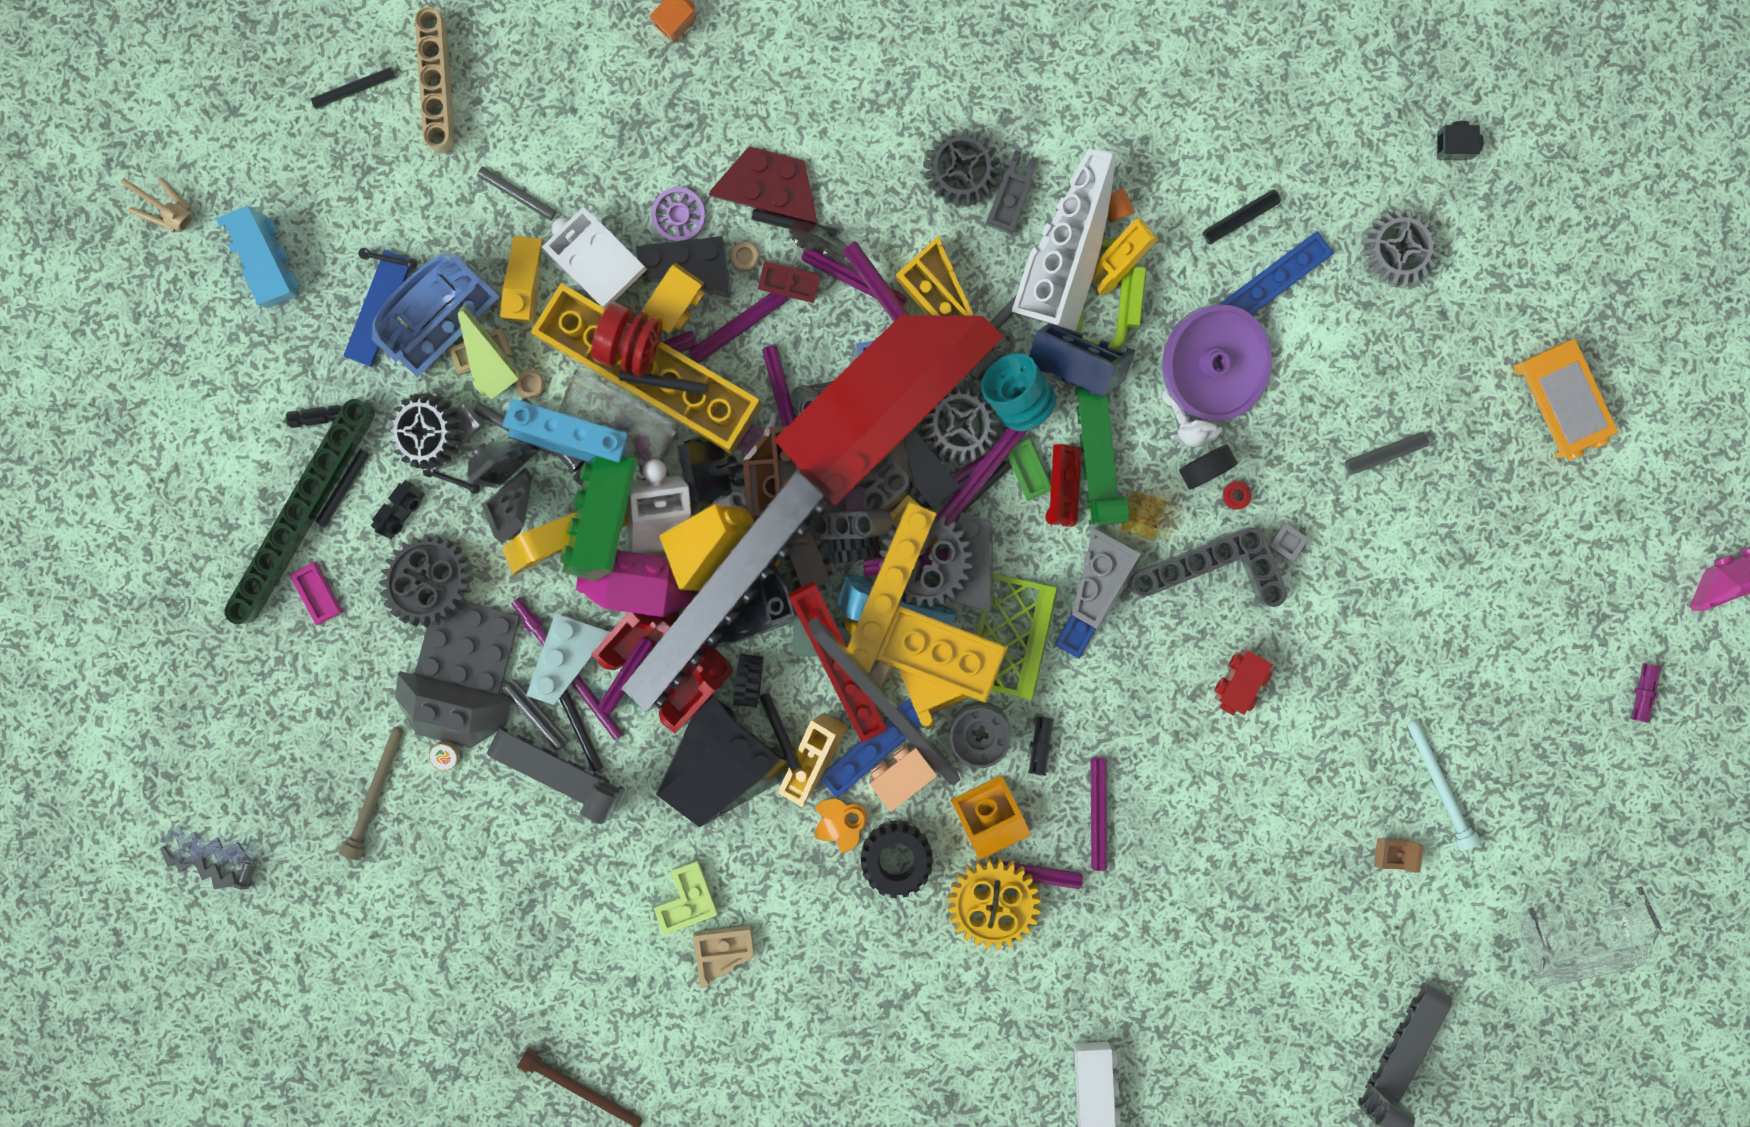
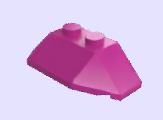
M1750 546L1740 550L1742 555L1732 558V555L1720 557L1714 560V566L1705 569L1690 603L1692 611H1706L1750 593Z
M617 550L612 572L596 582L577 577L576 590L584 593L603 609L664 617L683 607L687 608L692 602L691 590L679 589L667 557Z

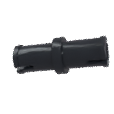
M1036 716L1033 741H1030L1029 747H1032L1028 770L1030 774L1043 776L1047 774L1049 750H1052L1053 747L1050 744L1053 718Z

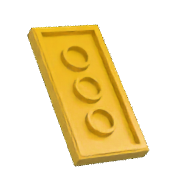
M898 605L875 660L986 703L1007 647Z

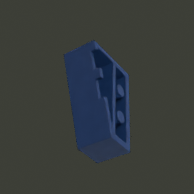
M1049 323L1036 332L1029 357L1034 360L1042 372H1051L1061 377V380L1068 384H1077L1085 388L1088 393L1103 397L1125 381L1136 350L1127 348L1126 352L1109 348L1110 342L1101 340L1099 344L1082 339V333Z

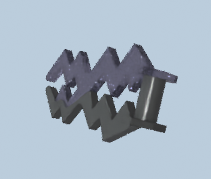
M179 827L160 839V843L173 838L176 839L179 849L173 855L164 846L160 850L168 867L176 863L178 873L191 865H195L202 880L211 877L214 889L232 886L239 890L249 889L251 885L250 880L259 859L249 857L240 842H236L225 851L219 837L201 848L194 832L187 838H184ZM188 848L191 855L184 860L180 851ZM214 853L219 866H222L230 859L232 860L233 867L241 862L243 866L238 880H236L234 871H231L222 878L217 863L207 868L204 858Z

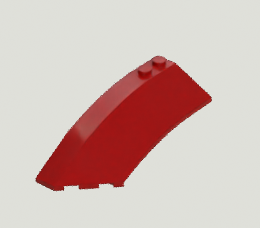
M900 315L774 441L801 470L808 469L833 492L828 499L836 505L977 365L1003 336L984 316Z

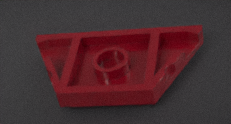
M749 146L709 192V196L815 224L817 222L804 160Z

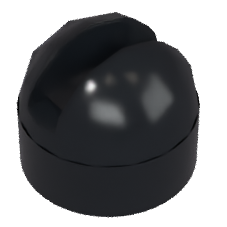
M736 464L738 465L737 473L744 472L743 464ZM732 474L728 475L730 482L734 486H745L744 477L733 479Z

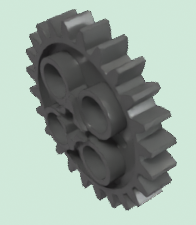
M943 515L939 521H937V516L934 518L926 537L925 545L921 549L914 566V571L910 575L903 594H907L906 603H910L914 598H917V606L920 607L924 604L925 599H927L929 606L932 607L935 606L937 598L941 604L946 603L945 594L953 599L957 596L954 588L959 590L965 589L961 579H971V576L965 570L974 567V564L967 562V558L973 556L974 552L966 551L965 547L969 546L972 542L962 541L961 538L966 531L956 532L955 528L958 523L956 521L947 525L946 515ZM892 528L889 530V533L894 537L896 529ZM937 535V543L929 555V559L933 562L924 567L919 583H916L915 579L924 564V559L921 558V555L929 552L933 537ZM883 539L882 541L888 546V549L892 539ZM942 544H948L952 549V556L949 560L943 559L939 554V548ZM888 550L879 551V554L886 556ZM932 570L938 572L941 577V582L938 586H933L928 581V574Z
M425 534L422 542L413 537L411 546L402 542L403 551L399 552L394 549L393 553L396 558L394 560H385L390 565V568L381 570L387 576V579L379 581L380 585L387 588L380 592V595L387 599L383 603L384 606L391 609L390 613L395 617H399L400 621L405 624L409 622L414 627H417L420 623L428 628L430 620L438 626L442 616L447 620H451L449 613L451 610L457 613L460 612L457 606L458 602L467 603V600L462 596L463 593L472 592L466 586V583L474 580L473 577L466 574L473 569L472 566L465 563L469 559L468 556L461 553L462 549L459 546L453 545V542L447 538L443 541L438 535H435L432 540L431 537ZM426 557L425 563L418 567L420 559ZM410 569L420 576L447 588V591L443 593L429 584L406 574V571ZM449 570L448 576L441 579L444 571ZM411 582L409 590L404 592V587ZM434 594V600L427 605L428 598Z

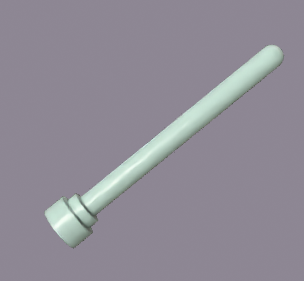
M1415 720L1410 721L1408 729L1456 828L1455 835L1457 838L1454 840L1459 851L1469 850L1478 846L1481 840L1477 832L1467 826L1419 723Z

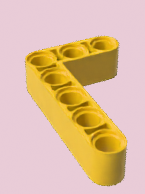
M576 512L523 532L503 546L501 549L512 574L521 573V570L534 567L547 557L562 552L564 546L569 544L570 535H567V528L572 517L575 518ZM626 512L622 527L627 526Z

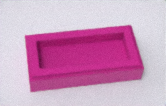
M313 562L289 575L316 626L343 613L317 562Z

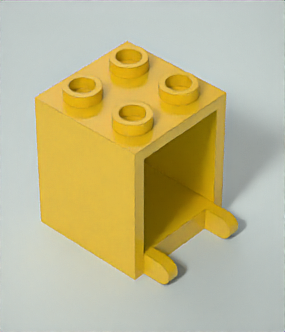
M899 670L919 720L926 729H932L935 725L932 713L970 698Z

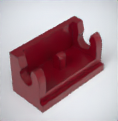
M765 260L758 289L814 303L823 274Z

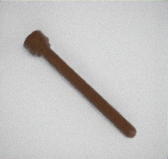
M529 1047L516 1067L525 1073L527 1071L532 1074L534 1071L633 1127H640L642 1125V1118L540 1061L541 1057L537 1056L538 1052Z

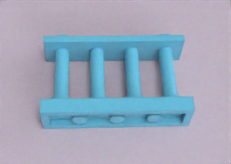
M511 398L502 426L503 428L510 429L508 433V438L586 462L590 461L594 456H598L619 463L621 456H626L629 443L626 442L627 433Z

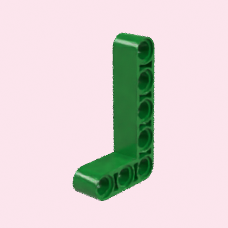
M1076 387L1075 396L1078 395L1079 406H1077L1078 424H1081L1082 434H1080L1081 452H1084L1085 463H1083L1084 481L1087 480L1088 491H1086L1087 509H1090L1091 512L1089 525L1093 527L1127 523L1129 518L1127 499L1125 496L1118 497L1108 397L1107 395L1104 397L1094 396L1088 393L1085 388Z

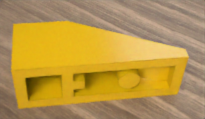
M513 237L503 285L500 318L507 322L535 324L542 238Z
M825 712L811 720L796 752L803 769L793 774L789 768L778 793L803 807L837 752L849 726Z

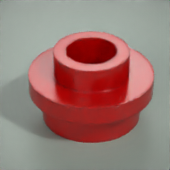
M1241 481L1227 484L1222 493L1225 505L1234 510L1245 508L1250 503L1252 497L1249 486ZM1235 490H1239L1242 493V498L1239 501L1233 498Z

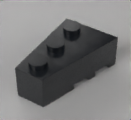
M723 236L636 246L637 259L647 269L640 276L643 280L660 283L670 267L677 263L705 283L701 289L705 293L732 298Z

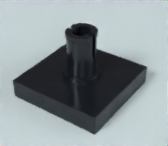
M710 441L686 443L677 446L684 481L689 486L690 503L715 500L720 496L727 497L731 495L732 489L728 475L737 473L738 465L732 467L727 465L737 463L734 456L729 455L725 457L724 450Z

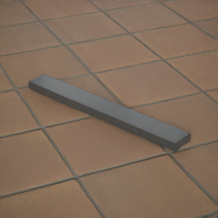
M816 616L811 620L808 626L816 641L946 781L953 786L961 779L955 767L820 619Z

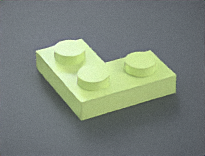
M699 860L671 870L680 897L654 907L663 935L718 915V910Z

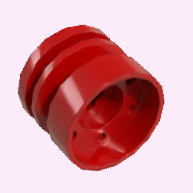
M611 302L604 310L596 328L592 343V359L609 367L616 366L621 359V369L624 372L628 373L632 370L635 376L643 377L649 370L659 349L662 319L656 316L649 318L647 313L641 312L633 321L632 308Z

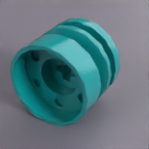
M1013 353L1001 357L993 362L982 378L981 392L992 409L996 411L1005 426L1014 431H1027L1036 428L1044 423L1054 410L1056 405L1054 389L1034 360L1025 354Z

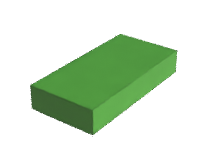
M1029 437L1018 442L1007 458L1026 500L1029 501L1051 491V482L1031 438Z

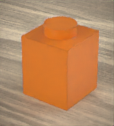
M664 0L652 12L650 19L652 24L674 43L697 19L693 10L695 5L691 0Z

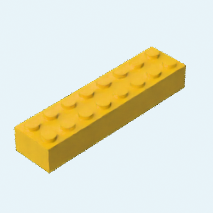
M560 283L531 330V333L539 341L732 455L735 453L763 407L758 398L661 341L657 355L647 373L708 383L707 395L619 381L621 359L616 366L609 367L595 362L591 354L595 331L605 309Z

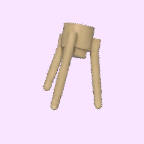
M124 178L120 180L131 191L161 210L160 215L164 220L132 207L128 209L130 213L161 225L173 233L175 230L178 232L184 231L192 220L193 214L189 212L191 206L186 204L163 178H158V182L176 202L175 204L169 202L164 205Z

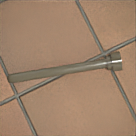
M394 727L392 729L352 835L342 842L338 853L346 858L361 860L365 850L362 839L402 738L403 729L401 727Z

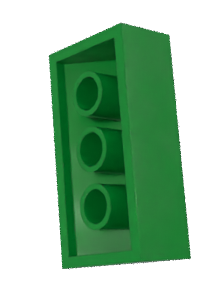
M594 456L588 463L585 462L580 473V479L584 480L582 489L577 491L573 503L577 510L575 518L572 517L567 528V535H570L568 546H564L560 557V563H564L563 573L596 582L612 572L637 458L621 456L618 463Z

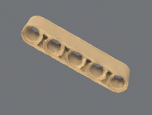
M426 6L418 10L415 15L422 131L426 144L433 151L445 154L451 151L455 145L447 24L436 9ZM437 19V23L433 28L426 29V24L429 20ZM432 48H439V52L435 57H428V53ZM441 76V81L437 86H430V81L433 77ZM442 104V112L438 115H432V109L436 105ZM438 133H445L444 141L440 144H434L435 136Z

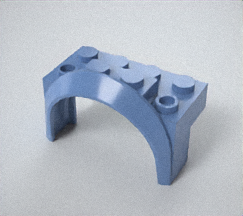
M458 253L441 254L416 270L388 298L373 321L371 339L395 362L399 360L418 377L462 335L458 312L463 305H466L476 319H478L500 296ZM440 275H443L455 287V290ZM453 298V300L429 324H427L423 329H421L447 302H449ZM397 315H398L413 331H409L399 320H397Z

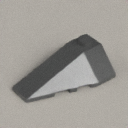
M489 442L486 445L482 443L472 452L474 457L468 461L467 479L471 484L498 488L539 450L535 446L528 444Z

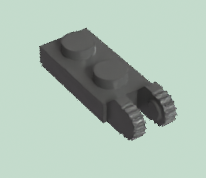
M1016 150L1008 170H1005L985 224L1011 235L1033 180L1031 177L1038 158L1032 156L1026 167L1025 176L1015 173V168L1021 159V152Z

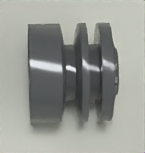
M976 701L966 704L957 711L952 720L950 744L953 753L961 762L970 767L986 768L997 764L1005 757L1010 748L1011 730L1007 716L999 707L990 702ZM980 726H984L985 732L988 735H982L981 739L976 738V733L973 729L978 730Z

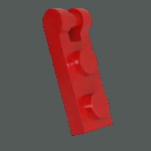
M1065 444L1053 445L1050 508L1045 515L1048 524L1074 527L1077 523L1081 447Z

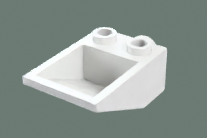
M584 207L570 220L567 218L556 219L551 228L553 236L542 246L558 266L603 309H606L609 303L614 302L647 270Z
M652 459L643 466V475L646 480L632 482L626 508L629 551L667 557L659 535L691 517L689 486L681 475L665 477L666 467L664 463L660 460Z

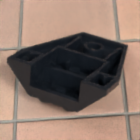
M712 694L692 715L656 794L700 828L778 784L786 776L789 765L779 746L769 747L736 720L734 711Z

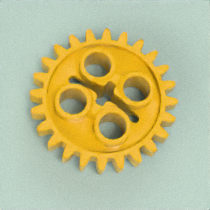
M988 857L987 865H982L979 860H976V869L966 865L967 875L957 874V879L960 883H951V889L954 892L948 893V900L953 903L948 904V912L953 913L950 916L951 923L958 922L956 932L959 933L965 930V941L974 937V946L976 947L981 941H984L987 950L990 948L991 943H995L997 949L1001 950V945L1004 941L1009 947H1012V939L1014 937L1022 942V931L1031 934L1029 924L1037 925V918L1034 915L1040 914L1041 911L1040 906L1035 904L1040 903L1041 899L1040 895L1035 894L1038 892L1037 884H1031L1033 881L1032 875L1029 874L1023 877L1025 873L1023 866L1014 870L1013 860L1007 866H1004L1002 857L998 859L997 864H993L991 858ZM999 880L998 903L995 905L993 926L989 927L990 905L993 903L995 881ZM979 884H986L989 886V889L979 892L975 887ZM1008 888H1014L1018 891L1013 896H1007L1003 893ZM975 911H981L985 914L979 920L973 919L970 915ZM1004 915L1013 917V920L1008 924H1003L999 921Z

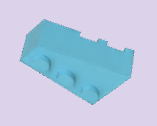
M245 206L215 218L219 227L224 226L227 228L233 240V243L228 244L232 253L238 252L244 267L241 272L259 306L270 308L299 296L296 290L299 287L298 279L294 272L289 271L285 261H288L289 257L282 244L278 245L275 234H278V229L271 217L268 218L252 207Z

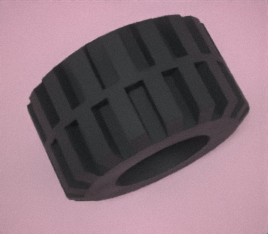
M890 821V824L885 825L883 823L879 825L878 829H873L869 833V837L865 839L861 850V868L865 880H868L869 886L873 890L876 888L879 890V894L885 896V893L889 894L890 898H897V895H903L904 898L908 897L910 892L914 891V893H917L920 890V886L927 883L928 876L932 873L933 855L927 837L920 832L919 828L916 826L912 827L908 822L904 821L903 823ZM891 844H903L910 848L913 853V865L903 874H890L880 865L879 859L882 850Z

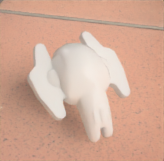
M1167 388L1164 389L1162 392L1163 401L1172 406L1174 415L1180 425L1178 429L1179 435H1171V440L1190 447H1200L1218 438L1223 430L1222 427L1217 428L1214 424L1200 420L1190 422L1187 413L1174 402Z

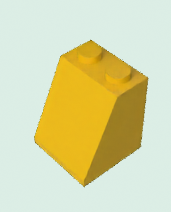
M714 504L659 535L679 589L701 590L753 526V518L746 508Z

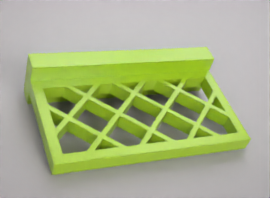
M993 574L994 583L995 580L1006 582L1013 592L1000 601L994 595L996 603L994 608L998 606L1007 621L992 629L986 620L988 611L982 610L976 635L986 638L992 634L995 641L1002 645L995 632L1009 624L1017 638L1005 646L1008 648L1020 641L1026 651L1024 658L1015 664L1006 651L1005 657L1011 666L997 674L996 680L1000 686L993 685L991 691L1033 700L1058 588ZM1012 584L1021 585L1022 587L1015 590ZM1027 587L1039 589L1037 602L1026 607L1018 593ZM1015 596L1024 610L1009 618L1001 604ZM1035 607L1034 615L1032 617L1029 610ZM1026 613L1032 622L1031 629L1020 636L1012 621ZM986 625L989 632L983 635L984 627ZM1029 635L1028 642L1026 645L1022 638ZM1023 662L1020 673L1016 666ZM1014 669L1019 677L1017 690L1006 688L999 677Z

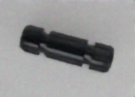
M340 405L328 406V409L318 407L303 409L301 412H298V410L289 411L286 413V423L291 428L302 427V424L310 426L329 423V420L333 422L342 407Z

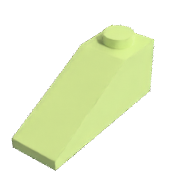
M463 305L459 309L458 317L472 377L474 378L473 384L482 395L487 394L490 399H493L519 380L520 372L467 306Z

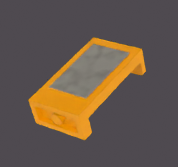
M1575 338L1513 365L1518 376L1524 375L1559 450L1554 453L1556 458L1566 457L1568 461L1585 454L1583 449L1591 445L1593 448L1603 446L1611 442L1610 436L1619 433Z

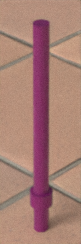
M521 597L517 598L511 605L524 622L522 624L529 633L533 632L542 646H544L548 633L541 625L543 623L537 614H533ZM577 674L571 684L615 741L624 733L609 714L598 708L599 700L580 675Z

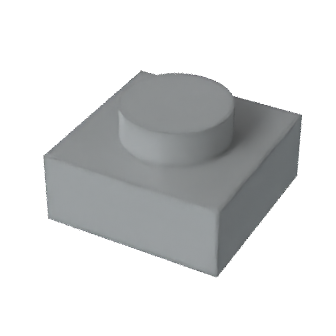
M462 403L457 407L459 412L455 417L464 420L459 424V429H463L465 433L459 435V439L466 443L485 424L468 403Z
M1282 523L1268 545L1271 550L1283 558L1294 562L1309 538L1287 523Z

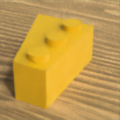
M939 236L895 275V281L926 315L974 316Z

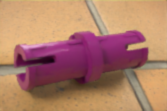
M1642 663L1638 687L1634 688L1636 697L1630 719L1646 723L1651 722L1654 701L1659 696L1657 687L1662 667Z

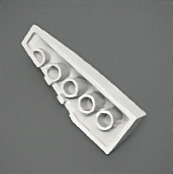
M1093 149L1087 150L1070 181L1071 188L1065 198L1061 197L1056 206L1058 209L1051 224H1046L1042 232L1044 236L1037 249L1033 248L1028 257L1011 312L1076 331L1101 249L1111 197L1116 155Z

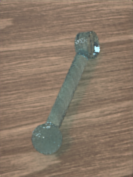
M595 686L592 689V693L596 697L604 696L607 692L601 686ZM624 696L621 698L620 702L636 706L641 712H646L633 699Z

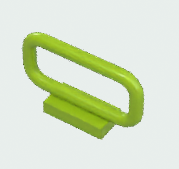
M1103 238L1101 250H1107L1117 239ZM1134 265L1122 278L1116 335L1113 340L1108 341L1110 342L1109 348L1118 350L1122 347L1127 338L1128 328L1140 329L1146 278L1145 267H1135ZM1084 306L1075 331L1078 333H1082ZM1086 340L1096 344L1100 343V341Z

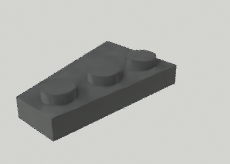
M526 468L482 504L493 536L501 544L507 540L514 539L525 525L532 476Z

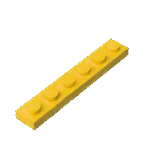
M909 501L846 648L868 673L872 668L937 514Z

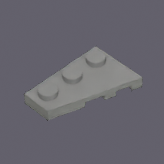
M1091 527L1088 552L1085 554L1082 579L1079 581L1072 615L1099 630L1140 562L1142 554Z

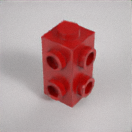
M1241 649L1240 653L1236 652L1228 664V667L1231 669L1226 678L1222 677L1214 689V692L1217 693L1214 699L1221 702L1219 708L1233 716L1236 712L1245 715L1247 711H1252L1258 701L1257 692L1261 685L1263 687L1266 686L1272 676L1270 669L1273 664L1248 650Z

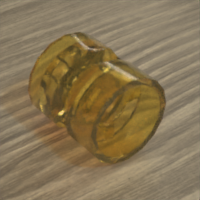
M1131 491L1127 503L1130 510L1128 522L1121 523L1119 530L1129 534L1135 533L1138 534V537L1155 541L1160 527L1157 519L1163 517L1167 502L1154 496ZM1139 509L1149 511V518L1138 515Z

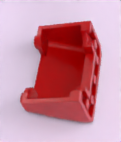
M627 612L591 655L604 669L617 670L625 664L642 637L650 639L656 646L680 615L674 612L664 617ZM715 648L703 650L704 658L695 667L690 666L685 672L688 675L686 680L678 688L673 687L668 693L671 698L658 711L661 723L674 734L733 672L729 661Z

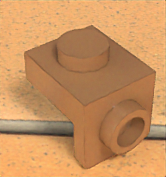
M1377 838L1374 867L1402 869L1420 873L1423 845L1403 839Z

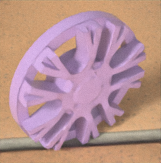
M682 187L670 188L656 198L652 206V222L659 234L670 241L690 240L701 231L704 225L705 208L701 199L693 191ZM679 193V202L673 203L670 194ZM687 194L690 197L685 205L682 202L685 195ZM664 198L671 204L668 208L661 203ZM696 200L700 209L690 211L689 205ZM657 208L666 210L667 215L665 217H657ZM690 214L700 215V220L690 219ZM668 219L670 223L660 228L659 223ZM688 222H693L697 225L691 233L686 226ZM670 226L676 227L675 236L666 233ZM679 227H684L685 236H680Z

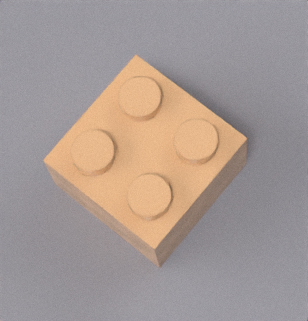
M904 743L893 752L894 759L887 764L883 760L870 770L872 773L869 777V785L891 812L937 777L935 768L913 744L909 746L907 743Z

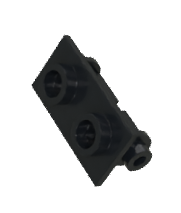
M404 480L403 483L399 482L388 497L394 503V506L391 508L384 503L372 518L373 523L371 527L375 529L376 533L392 539L394 535L403 529L404 522L409 515L419 508L425 493L414 488V485L407 480Z

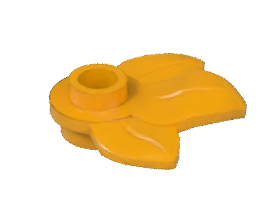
M837 798L820 801L815 808L823 818L816 827L815 838L823 841L837 840L838 847L842 853L853 849L859 842V831L867 823L866 810L859 804L851 803L846 805ZM850 813H856L859 816L856 822L848 820Z

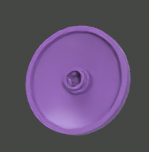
M1208 305L1187 314L1174 327L1168 337L1162 359L1164 382L1174 402L1186 413L1196 418L1211 421L1229 420L1249 410L1263 394L1272 368L1271 346L1265 330L1251 314L1230 305Z

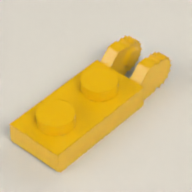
M1135 219L1098 259L1099 262L1096 264L1091 283H1097L1109 273L1097 286V292L1101 296L1112 292L1118 285V281L1120 282L1159 240L1143 219Z

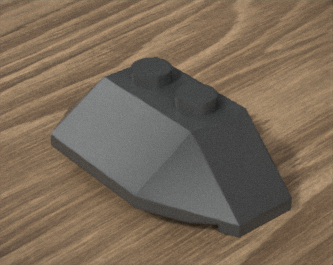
M399 671L397 676L395 699L417 735L441 741H450L457 745L472 748L497 732L499 727L503 728L508 723L511 699L402 671Z

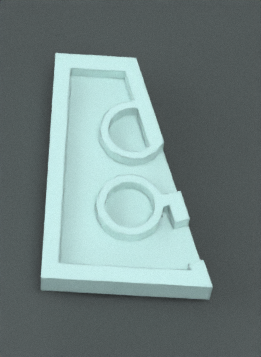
M555 614L526 696L554 705L590 659L591 654L610 632Z

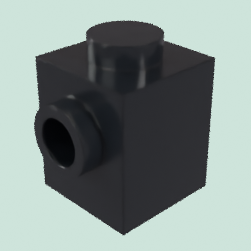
M1456 121L1452 125H1445L1437 131V160H1472L1478 156L1484 144L1483 135L1480 134V125H1470L1469 121Z

